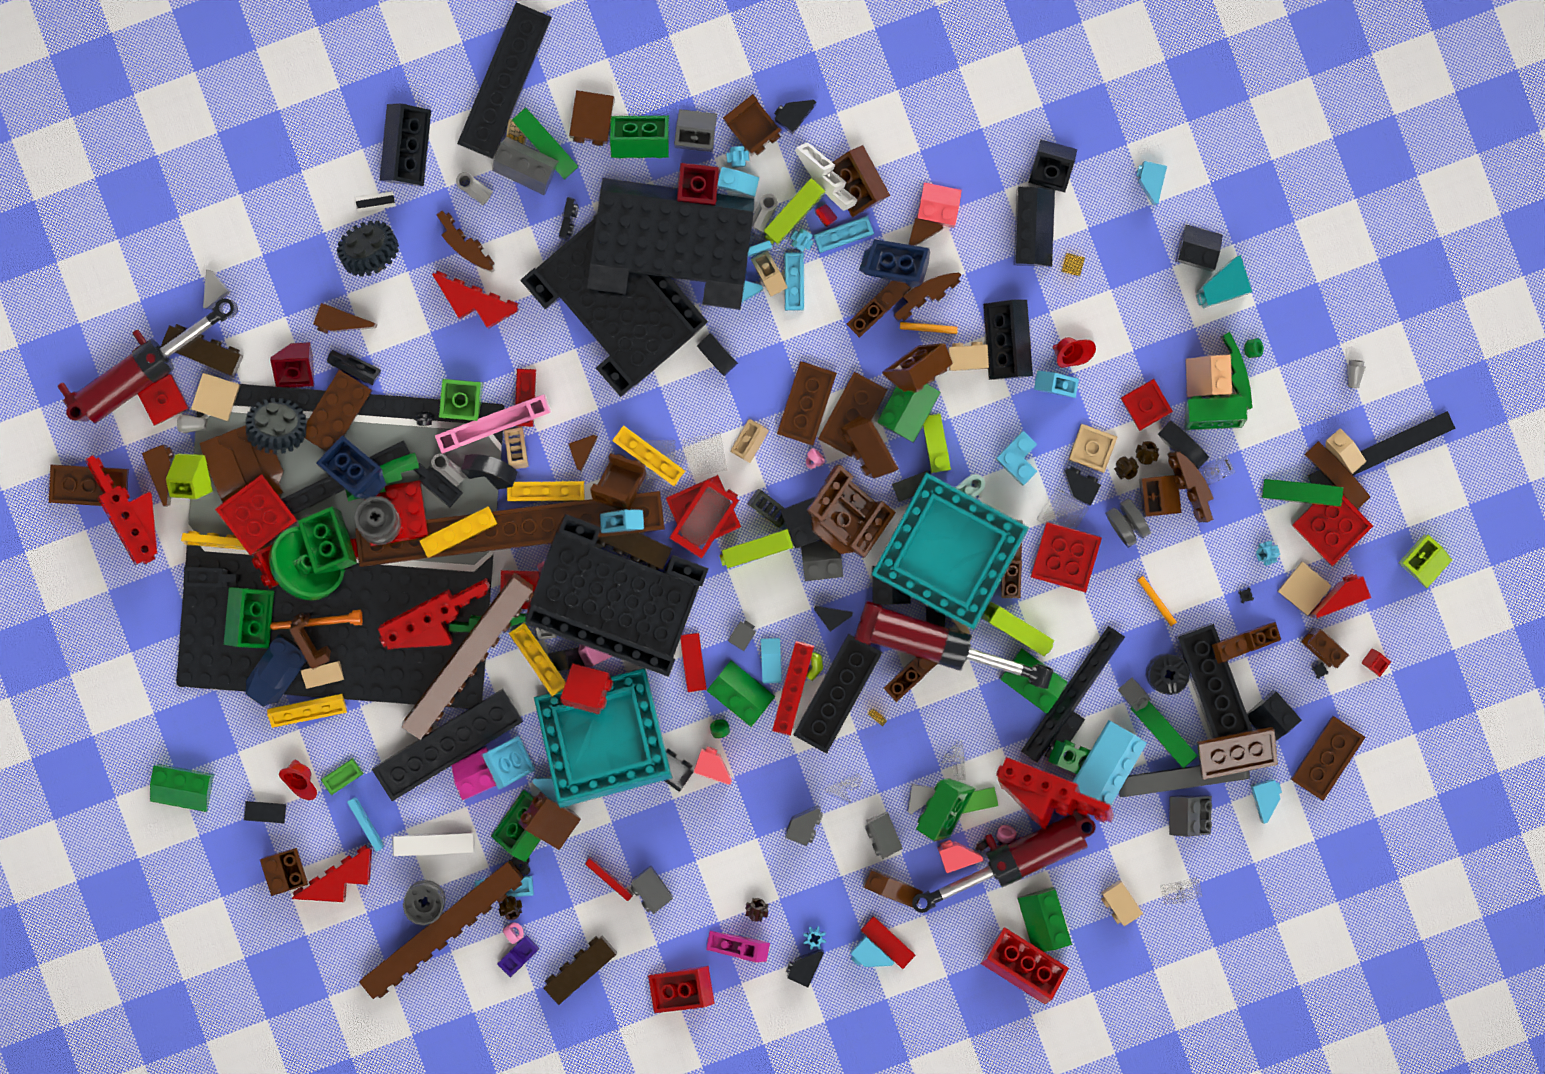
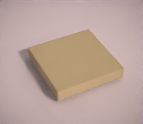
M202 373L191 409L229 421L240 385Z
M1081 424L1068 460L1105 473L1117 436Z
M1301 562L1277 592L1308 616L1332 585L1305 563Z

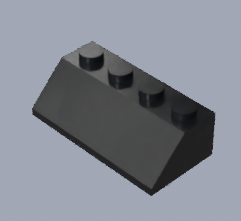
M402 103L387 104L379 181L424 186L431 119L430 109Z
M1018 187L1016 189L1014 266L1052 267L1055 190L1040 187Z
M1006 300L983 304L986 345L988 347L989 380L1033 376L1027 300Z

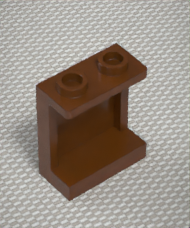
M576 90L569 137L573 139V142L584 143V141H591L592 145L595 146L608 144L612 110L615 103L614 96Z
M754 94L723 117V121L745 149L749 151L751 156L754 154L758 156L766 149L764 147L769 142L773 144L781 137L779 134L782 133V130L778 128L759 104Z
M610 453L608 456L609 464L598 485L593 484L590 489L592 499L622 510H628L647 475L645 465L638 460L633 461L620 454Z
M300 613L292 618L293 621H291L290 632L313 670L330 660L331 651L328 646L316 650L304 629V626L309 624V613Z
M1312 628L1300 641L1329 668L1333 666L1337 669L1349 656L1343 648L1319 628Z
M539 792L532 800V804L527 811L522 814L519 824L529 833L560 850L581 818L571 809L560 808L558 803L548 798L544 793Z

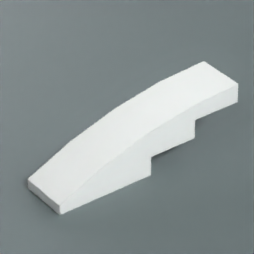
M808 142L796 147L795 151L814 181L825 190L826 195L843 211L855 206L857 199L844 189L847 182L833 172L835 164Z
M473 833L393 836V856L473 852Z

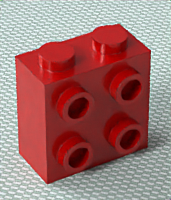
M572 663L560 699L565 706L600 714L601 709H604L606 706L607 698L605 697L607 691H610L612 688L613 680H611L608 672Z

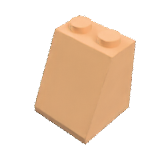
M1213 355L1185 359L1187 397L1226 396L1232 394L1231 355Z

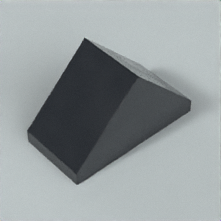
M814 606L815 612L830 632L853 614L851 611Z
M579 647L547 653L558 671L571 669L572 663L585 666L578 652Z

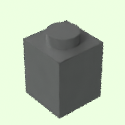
M746 620L744 623L740 621L728 642L744 651L756 633L754 630L755 626Z
M1130 678L1118 689L1122 697L1136 712L1146 707L1148 701L1151 700L1133 678Z

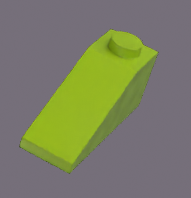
M941 414L929 415L923 425L930 472L936 473L951 470Z

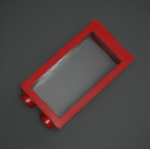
M713 478L711 481L706 480L669 537L701 559L740 501L737 499L738 495L730 489L727 492L720 488L722 484Z

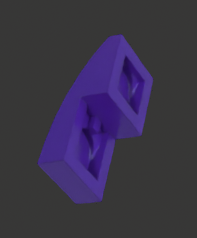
M526 935L497 965L511 978L540 948Z

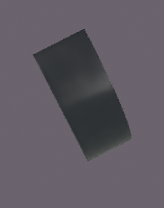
M1171 420L1158 433L1166 445L1175 452H1180L1186 456L1197 469L1209 458L1205 451Z
M480 454L465 455L461 471L468 479L485 476L497 490L513 487L517 471L509 464L497 458Z

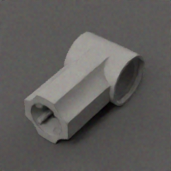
M460 173L456 178L457 186L483 206L493 194L490 189L469 173ZM464 176L470 178V184L466 187L460 185V179Z
M773 194L762 196L753 215L752 227L764 232L778 204ZM767 197L774 199L775 203L771 208H766L763 204Z
M439 453L433 456L431 460L433 468L438 470L453 485L457 487L465 479L466 475L461 471V468L449 459L446 454ZM438 456L445 458V466L438 467L435 460Z

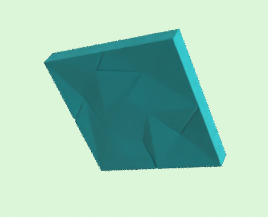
M926 473L871 575L975 630L1025 538L1029 527Z
M645 668L611 677V680H613L612 688L610 691H607L605 697L607 698L606 706L604 709H601L600 714L563 705L560 699L563 690L554 696L548 693L534 697L555 795L560 808L672 779Z

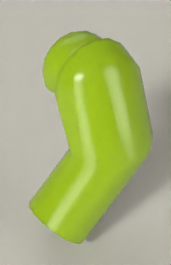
M817 652L812 653V668L806 676L811 681L823 670L822 656Z

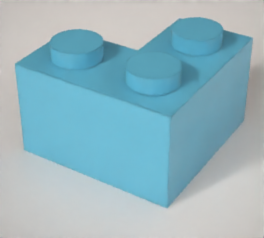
M1022 431L995 458L1022 486L1038 472L1024 459L1037 443Z

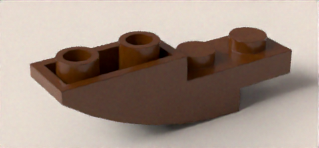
M442 210L436 214L447 229L441 236L459 255L481 269L489 272L495 271L492 267L495 263L489 255L485 257L481 250L484 248L478 239L474 241L470 237L465 241L466 235L460 228H455L453 225L455 220L449 212L445 214Z
M959 272L940 275L913 288L902 297L907 304L893 315L898 322L901 319L905 321L912 315L911 310L914 307L919 309L927 302L926 297L931 302L935 299L937 301L941 300L946 295L944 291L948 287L953 289L961 282L959 278L962 275Z
M892 280L847 323L848 327L860 338L913 287H909L904 282Z
M1167 453L1169 457L1168 463L1173 469L1176 485L1179 489H1187L1188 491L1187 497L1192 503L1194 517L1198 522L1214 520L1208 505V501L1214 498L1200 471L1182 453Z
M1022 543L1001 580V598H1021Z
M1272 622L1213 644L1212 647L1217 662L1222 663L1280 641L1281 637L1276 622Z
M916 656L883 689L897 702L938 663Z

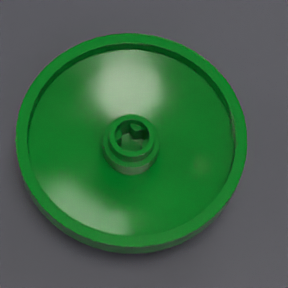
M300 526L284 531L274 541L270 549L269 564L274 578L285 591L295 597L305 600L322 599L330 595L343 579L345 569L320 574L314 573Z

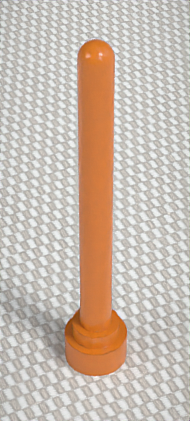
M353 610L349 615L311 618L309 624L304 627L348 622L354 626L362 625V611ZM291 621L273 622L270 624V628L272 630L290 628Z

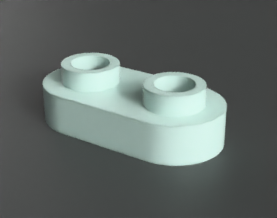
M972 474L955 488L975 498L984 490L985 480L980 475ZM977 480L978 485L976 487H972L971 485L972 481Z

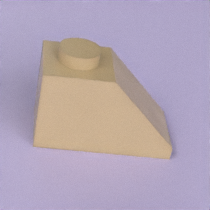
M768 250L751 259L770 296L788 288Z
M1341 428L1326 440L1325 448L1351 474L1366 463L1365 458L1354 441Z

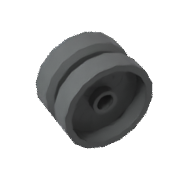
M370 497L364 500L357 507L354 514L355 524L363 538L375 545H383L393 541L401 529V518L390 501L382 497Z
M1127 498L1120 503L1123 515L1116 508H1112L1105 514L1119 538L1129 548L1137 543L1134 532L1140 538H1145L1151 534V530L1142 513Z

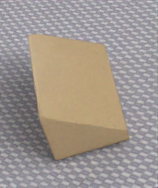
M748 419L730 452L751 463L769 430Z
M340 661L321 665L313 670L312 668L301 670L306 689L344 680Z

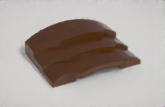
M246 425L199 443L222 503L261 474L277 495L284 493L280 485L284 470L277 454H273V450H270L269 454L265 453V448L259 451L257 450V445L253 447L251 441L249 442L246 436Z
M836 465L807 509L812 517V531L839 554L856 553L865 558L896 512L883 501L875 502L851 481L854 477L841 465Z

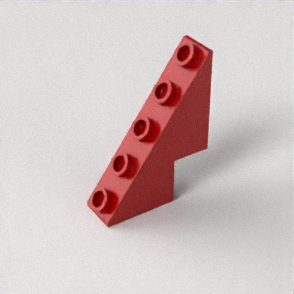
M440 271L432 274L459 319L476 310L485 326L490 329L520 311L517 307L518 303L514 301L499 300L501 297L491 292L489 295L482 293L483 289L474 285L471 288L464 286V281L454 278L453 281L447 279V274Z
M795 641L772 729L774 732L791 736L814 645Z
M364 845L357 850L358 854L353 858L349 855L340 861L342 865L335 868L333 865L324 871L326 875L322 878L318 876L308 882L310 886L305 889L300 887L292 892L294 895L292 899L328 902L346 901L347 884L368 885L370 883L372 846L367 847V845Z

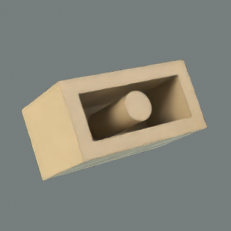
M971 342V346H964L963 343H953L952 347L948 348L953 362L949 367V371L989 368L988 347L983 345V342Z
M1121 880L1101 892L1103 895L1101 900L1106 908L1111 907L1114 912L1112 917L1117 924L1121 923L1123 926H1126L1143 914Z

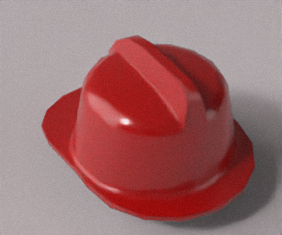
M1071 337L1063 338L1052 347L1057 357V365L1061 368L1085 364L1092 359L1096 352V345L1093 341L1087 339L1075 340Z
M295 759L287 768L280 770L279 777L294 794L305 800L316 798L317 790L311 782L312 774L307 766Z

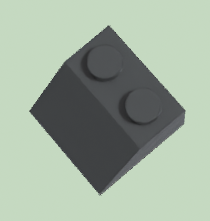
M815 541L801 546L805 581L843 577L841 554L824 541Z

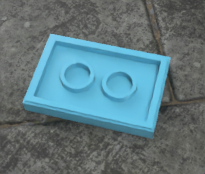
M519 736L482 754L498 789L535 771Z

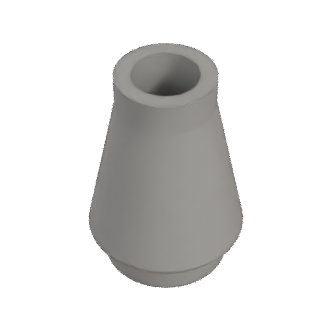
M1349 360V364H1347L1348 387L1360 388L1366 368L1364 361Z
M183 414L177 419V429L184 434L206 430L207 428L206 418Z

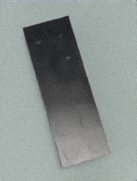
M1210 623L1175 636L1182 658L1188 665L1190 680L1212 739L1253 731L1228 661L1217 662L1212 645L1220 642L1215 625Z
M848 633L797 725L793 736L827 754L883 652L869 644L854 639V636Z

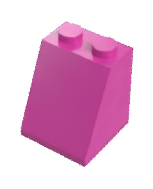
M487 747L474 751L452 765L454 783L462 801L497 786L482 754L488 752Z

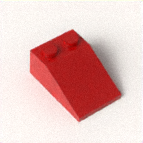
M1357 574L1342 577L1343 581L1338 582L1309 614L1310 617L1320 618L1370 599L1371 595L1364 577L1357 576Z
M709 966L648 975L654 1013L704 1008L715 1004Z

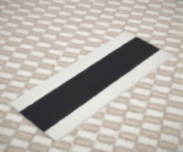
M393 191L355 197L358 212L395 207Z

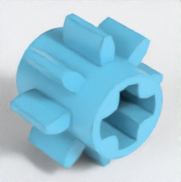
M744 146L731 147L730 153H726L727 163H731L732 168L746 166V161H749V151H744Z
M802 228L799 232L795 230L790 237L793 240L791 245L801 252L805 248L810 250L814 243L811 240L813 235Z
M1272 541L1258 544L1259 548L1256 551L1258 561L1264 562L1265 566L1278 562L1276 559L1280 555L1278 545H1272Z
M819 926L814 930L812 927H809L810 932L803 933L805 937H808L804 944L809 943L810 950L814 946L821 949V942L826 943V940L822 939L826 932H820ZM812 934L819 935L818 942L810 940Z

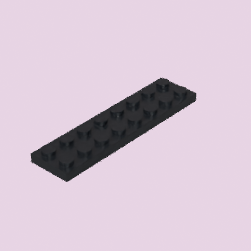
M516 2L457 144L459 146L494 159L509 119L552 20L551 16Z
M501 689L430 732L429 735L422 737L421 740L415 741L374 766L372 771L391 801H394L523 722V719L504 689Z

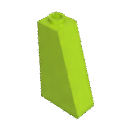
M811 178L766 227L764 238L767 241L769 240L772 245L774 243L779 245L825 196V190Z
M787 529L722 550L723 554L719 556L722 566L726 565L728 569L791 549L793 544Z
M989 602L981 617L983 620L1044 657L1052 650L1055 640L997 604Z

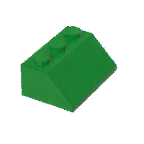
M612 116L610 133L611 158H669V116Z
M925 384L923 389L916 393L902 391L896 386L877 423L914 443L941 392L928 384Z
M1239 394L1229 395V398H1221L1220 395H1213L1206 399H1202V396H1193L1187 400L1185 405V430L1242 428L1247 421L1246 397H1241Z
M332 506L298 520L315 574L340 571L357 564L340 510Z
M229 587L224 645L269 648L274 591Z
M1023 648L1019 650L1012 660L1029 667L1035 664L1044 665ZM1004 671L999 677L1001 681L1046 714L1058 700L1068 683L1055 672H1053L1048 689L1030 684L1028 678Z
M732 660L706 690L750 727L753 726L775 698V695Z
M162 764L153 765L150 781V802L207 812L214 774Z
M950 778L940 780L934 788L935 793L933 797L926 803L927 808L925 812L921 814L917 821L919 824L916 830L933 841L950 838L975 791L974 787Z
M523 789L491 837L510 855L526 862L541 839L526 831L519 824L522 814L527 811L534 799L532 794Z
M1054 887L1017 898L1032 945L1043 952L1072 945Z

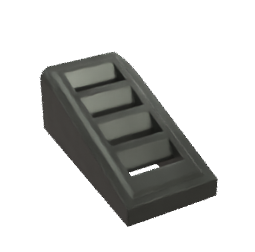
M758 489L747 505L780 528L784 523L782 514L777 520L774 518L784 507ZM763 497L759 505L756 506V503L759 501V499ZM769 501L770 503L764 511L761 510L766 502ZM773 506H776L775 510L769 516L768 513L770 512V510L773 508Z

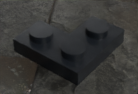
M567 197L562 215L563 221L559 238L565 240L568 239V236H572L574 225H571L573 217L577 218L579 212L577 202L573 198Z

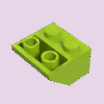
M179 453L175 455L166 477L170 497L198 499L213 492L205 455Z
M1423 534L1398 564L1427 589L1451 563L1452 558L1431 536Z

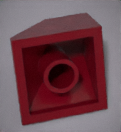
M681 163L678 173L677 201L716 205L719 167Z
M310 342L291 343L270 357L276 387L314 386V365Z

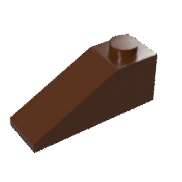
M321 303L313 325L318 326V331L326 334L329 331L342 332L377 328L378 325Z
M163 444L143 452L142 456L163 507H168L171 505V497L169 496L166 477L173 462L174 453L171 447Z
M870 868L863 884L865 889L912 908L913 898L917 894L923 893L922 890L873 868Z

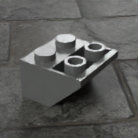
M679 109L674 143L675 148L713 152L717 114Z
M1170 796L1169 835L1186 837L1210 835L1212 828V796Z
M815 806L792 816L785 833V838L805 846L808 845V842L812 843L816 834L814 827L816 824H820L823 817L821 807Z
M888 812L866 820L868 825L865 826L869 839L874 838L875 843H872L876 856L881 855V858L884 859L903 849Z
M652 866L645 869L631 881V890L636 896L640 895L643 899L642 905L647 912L651 911L655 914L673 899V895Z

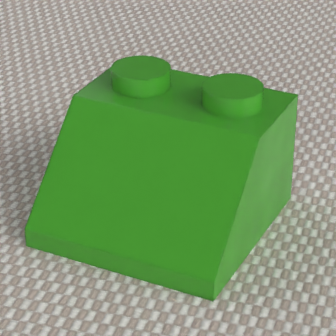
M442 379L439 417L478 421L482 402L483 382Z

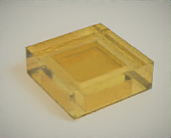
M1066 253L1061 272L1080 277L1085 257Z
M871 708L867 713L882 727L887 722L886 718L874 708Z

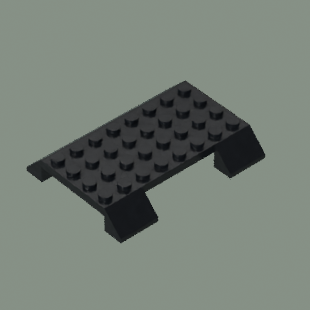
M602 178L587 289L626 294L629 272L705 282L702 305L741 310L755 199L717 194L716 205L677 201V188Z
M596 214L590 223L536 269L533 268L520 281L545 310L560 299L564 301L610 355L596 369L615 392L622 397L695 336L708 321L670 277L629 272L626 294L587 289L597 219Z
M565 514L554 535L535 586L534 595L529 602L524 623L669 677L675 662L673 657L699 586H703L709 568L672 555L664 572L657 571L594 547L601 527Z

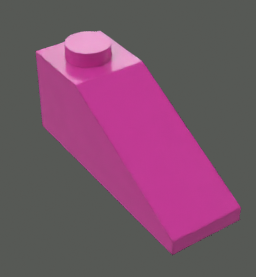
M710 931L706 950L752 962H767L770 943L753 938Z

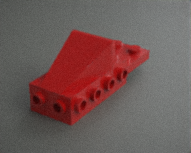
M94 455L88 457L85 462L103 492L97 499L134 565L141 562L145 565L156 559L154 555L158 552L151 492L149 491L129 502L130 496L125 487L121 488L119 485L112 489L111 486L114 483L108 474L105 475L103 473L104 465L100 458H95Z
M487 578L453 596L448 589L382 623L378 628L380 633L379 639L384 647L387 646L390 650L392 648L452 644L453 636L446 623L455 620L460 610L459 607L461 608L469 604L471 598L476 596L478 599L487 594L490 587Z
M1006 757L1003 766L1000 765L998 767L996 776H998L1001 789H1004L1042 829L1046 830L1054 809H1056L1057 813L1064 816L1067 814L1073 815L1075 809H1077L1078 813L1085 816L1088 814L1093 815L1100 822H1112L1114 817L1112 806L1081 794L1076 783Z

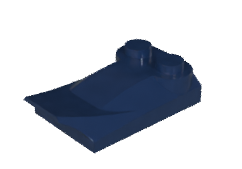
M874 239L872 246L864 252L859 271L863 272L864 275L904 282L909 287H918L923 283L927 272L930 250L925 247Z
M343 435L316 462L327 475L331 476L356 498L368 499L376 497L386 486L382 468Z
M278 634L247 678L245 694L263 707L278 703L307 662L301 649L281 634Z

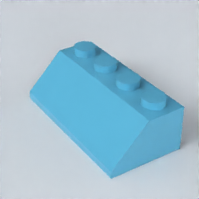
M1108 720L1073 783L1078 784L1081 794L1112 805L1147 742Z

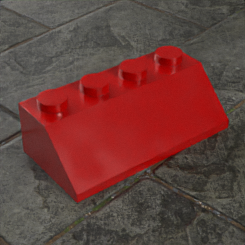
M1005 927L991 944L980 963L1043 1004H1047L1053 999L1069 970L1067 966Z

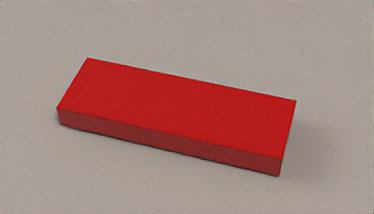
M517 368L515 405L535 398L536 369ZM534 419L516 426L534 427Z
M699 633L681 635L680 640L687 691L707 690Z
M591 856L589 857L585 865L626 901H629L634 894Z
M874 915L860 929L902 969L916 956Z

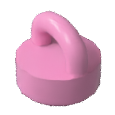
M812 448L807 453L806 466L809 469H814L816 466L820 467L825 463L824 457L816 449Z
M1002 825L998 828L996 838L999 842L1008 844L1015 840L1016 830L1009 825Z
M516 922L503 928V933L512 944L518 942L524 935L523 928ZM513 927L518 929L519 935L516 934Z

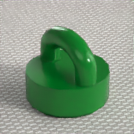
M1258 338L1247 340L1244 345L1245 355L1248 358L1261 357L1264 352L1262 341Z
M724 719L713 721L710 725L712 736L717 739L726 737L730 733L729 723Z

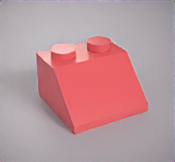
M924 183L917 218L954 228L962 190Z
M708 746L706 749L702 748L694 773L731 785L732 777L721 755L717 753V749Z
M947 840L940 843V847H937L946 873L983 861L980 853L956 841Z

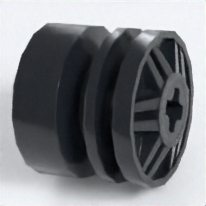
M1166 653L1156 655L1146 667L1147 682L1152 689L1159 693L1167 695L1177 694L1185 689L1189 682L1190 672L1188 665L1176 655ZM1166 670L1173 671L1171 679L1164 676L1167 674Z

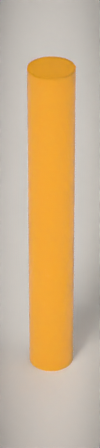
M900 322V329L949 334H957L958 330L957 326Z
M1141 576L1137 579L1169 625L1173 626L1177 623L1145 577Z

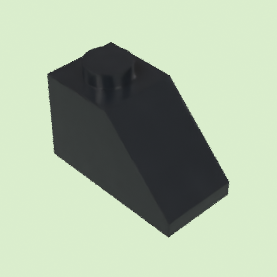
M815 100L789 102L784 107L780 105L774 113L776 115L775 121L793 135L816 106L817 102Z
M819 949L795 958L794 962L790 961L785 971L788 973L787 978L808 988L824 955V950Z

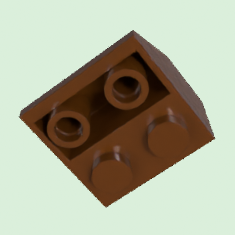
M1175 475L1139 479L1143 517L1182 513L1179 487L1174 480Z
M297 848L281 851L260 859L271 896L308 885Z

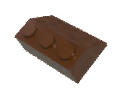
M863 145L848 151L832 162L835 164L833 172L847 182L844 189L857 199L855 206L848 209L852 217L891 196Z
M945 343L918 345L882 371V373L902 391L916 393L921 391L925 384L933 382L937 375L945 373L953 362Z
M858 416L841 427L843 431L842 437L847 444L851 445L853 449L851 453L856 460L860 461L862 465L860 469L865 476L875 479L899 469L872 420Z

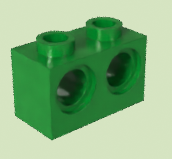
M1056 740L1048 762L1078 774L1091 750L1082 746L1077 749L1075 748V743L1065 740L1064 743Z

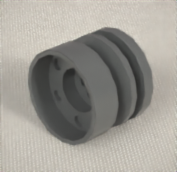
M417 881L410 886L404 897V914L415 924H432L440 917L444 909L446 898L443 889L434 881ZM424 897L428 898L426 905L422 904L423 900L421 899H424Z

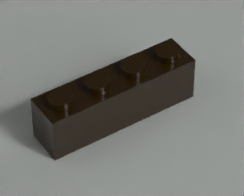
M178 324L175 327L169 325L161 347L186 331L187 328ZM202 334L175 352L233 377L236 376L243 359V355L239 354L240 350L231 346L228 349L221 347L222 342L212 338L210 342L204 340L205 335Z
M640 533L599 537L596 543L604 547L607 544L613 546V551L621 555L624 552L630 554V559L641 563L643 560L649 563L647 567L657 571L659 568L664 569L673 549Z
M603 935L599 938L595 936L588 943L589 947L585 951L580 949L574 955L575 959L571 963L565 962L559 968L560 972L556 976L552 974L544 981L546 983L544 990L557 1005H560L617 955V951Z

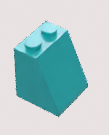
M1241 255L1229 261L1197 290L1196 299L1199 306L1202 305L1204 309L1252 292Z

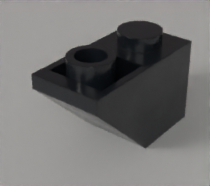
M1072 466L1070 469L1065 468L1063 473L1072 498L1091 506L1101 484L1097 483L1098 479L1090 475L1086 478L1080 475V470Z

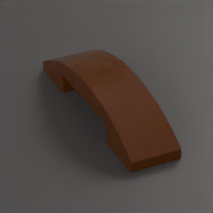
M1319 441L1304 454L1334 486L1344 487L1343 495L1357 509L1371 498L1356 478Z

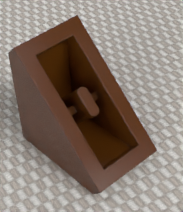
M915 218L908 245L916 246L942 231L943 226Z
M591 435L568 444L578 470H583L598 436Z

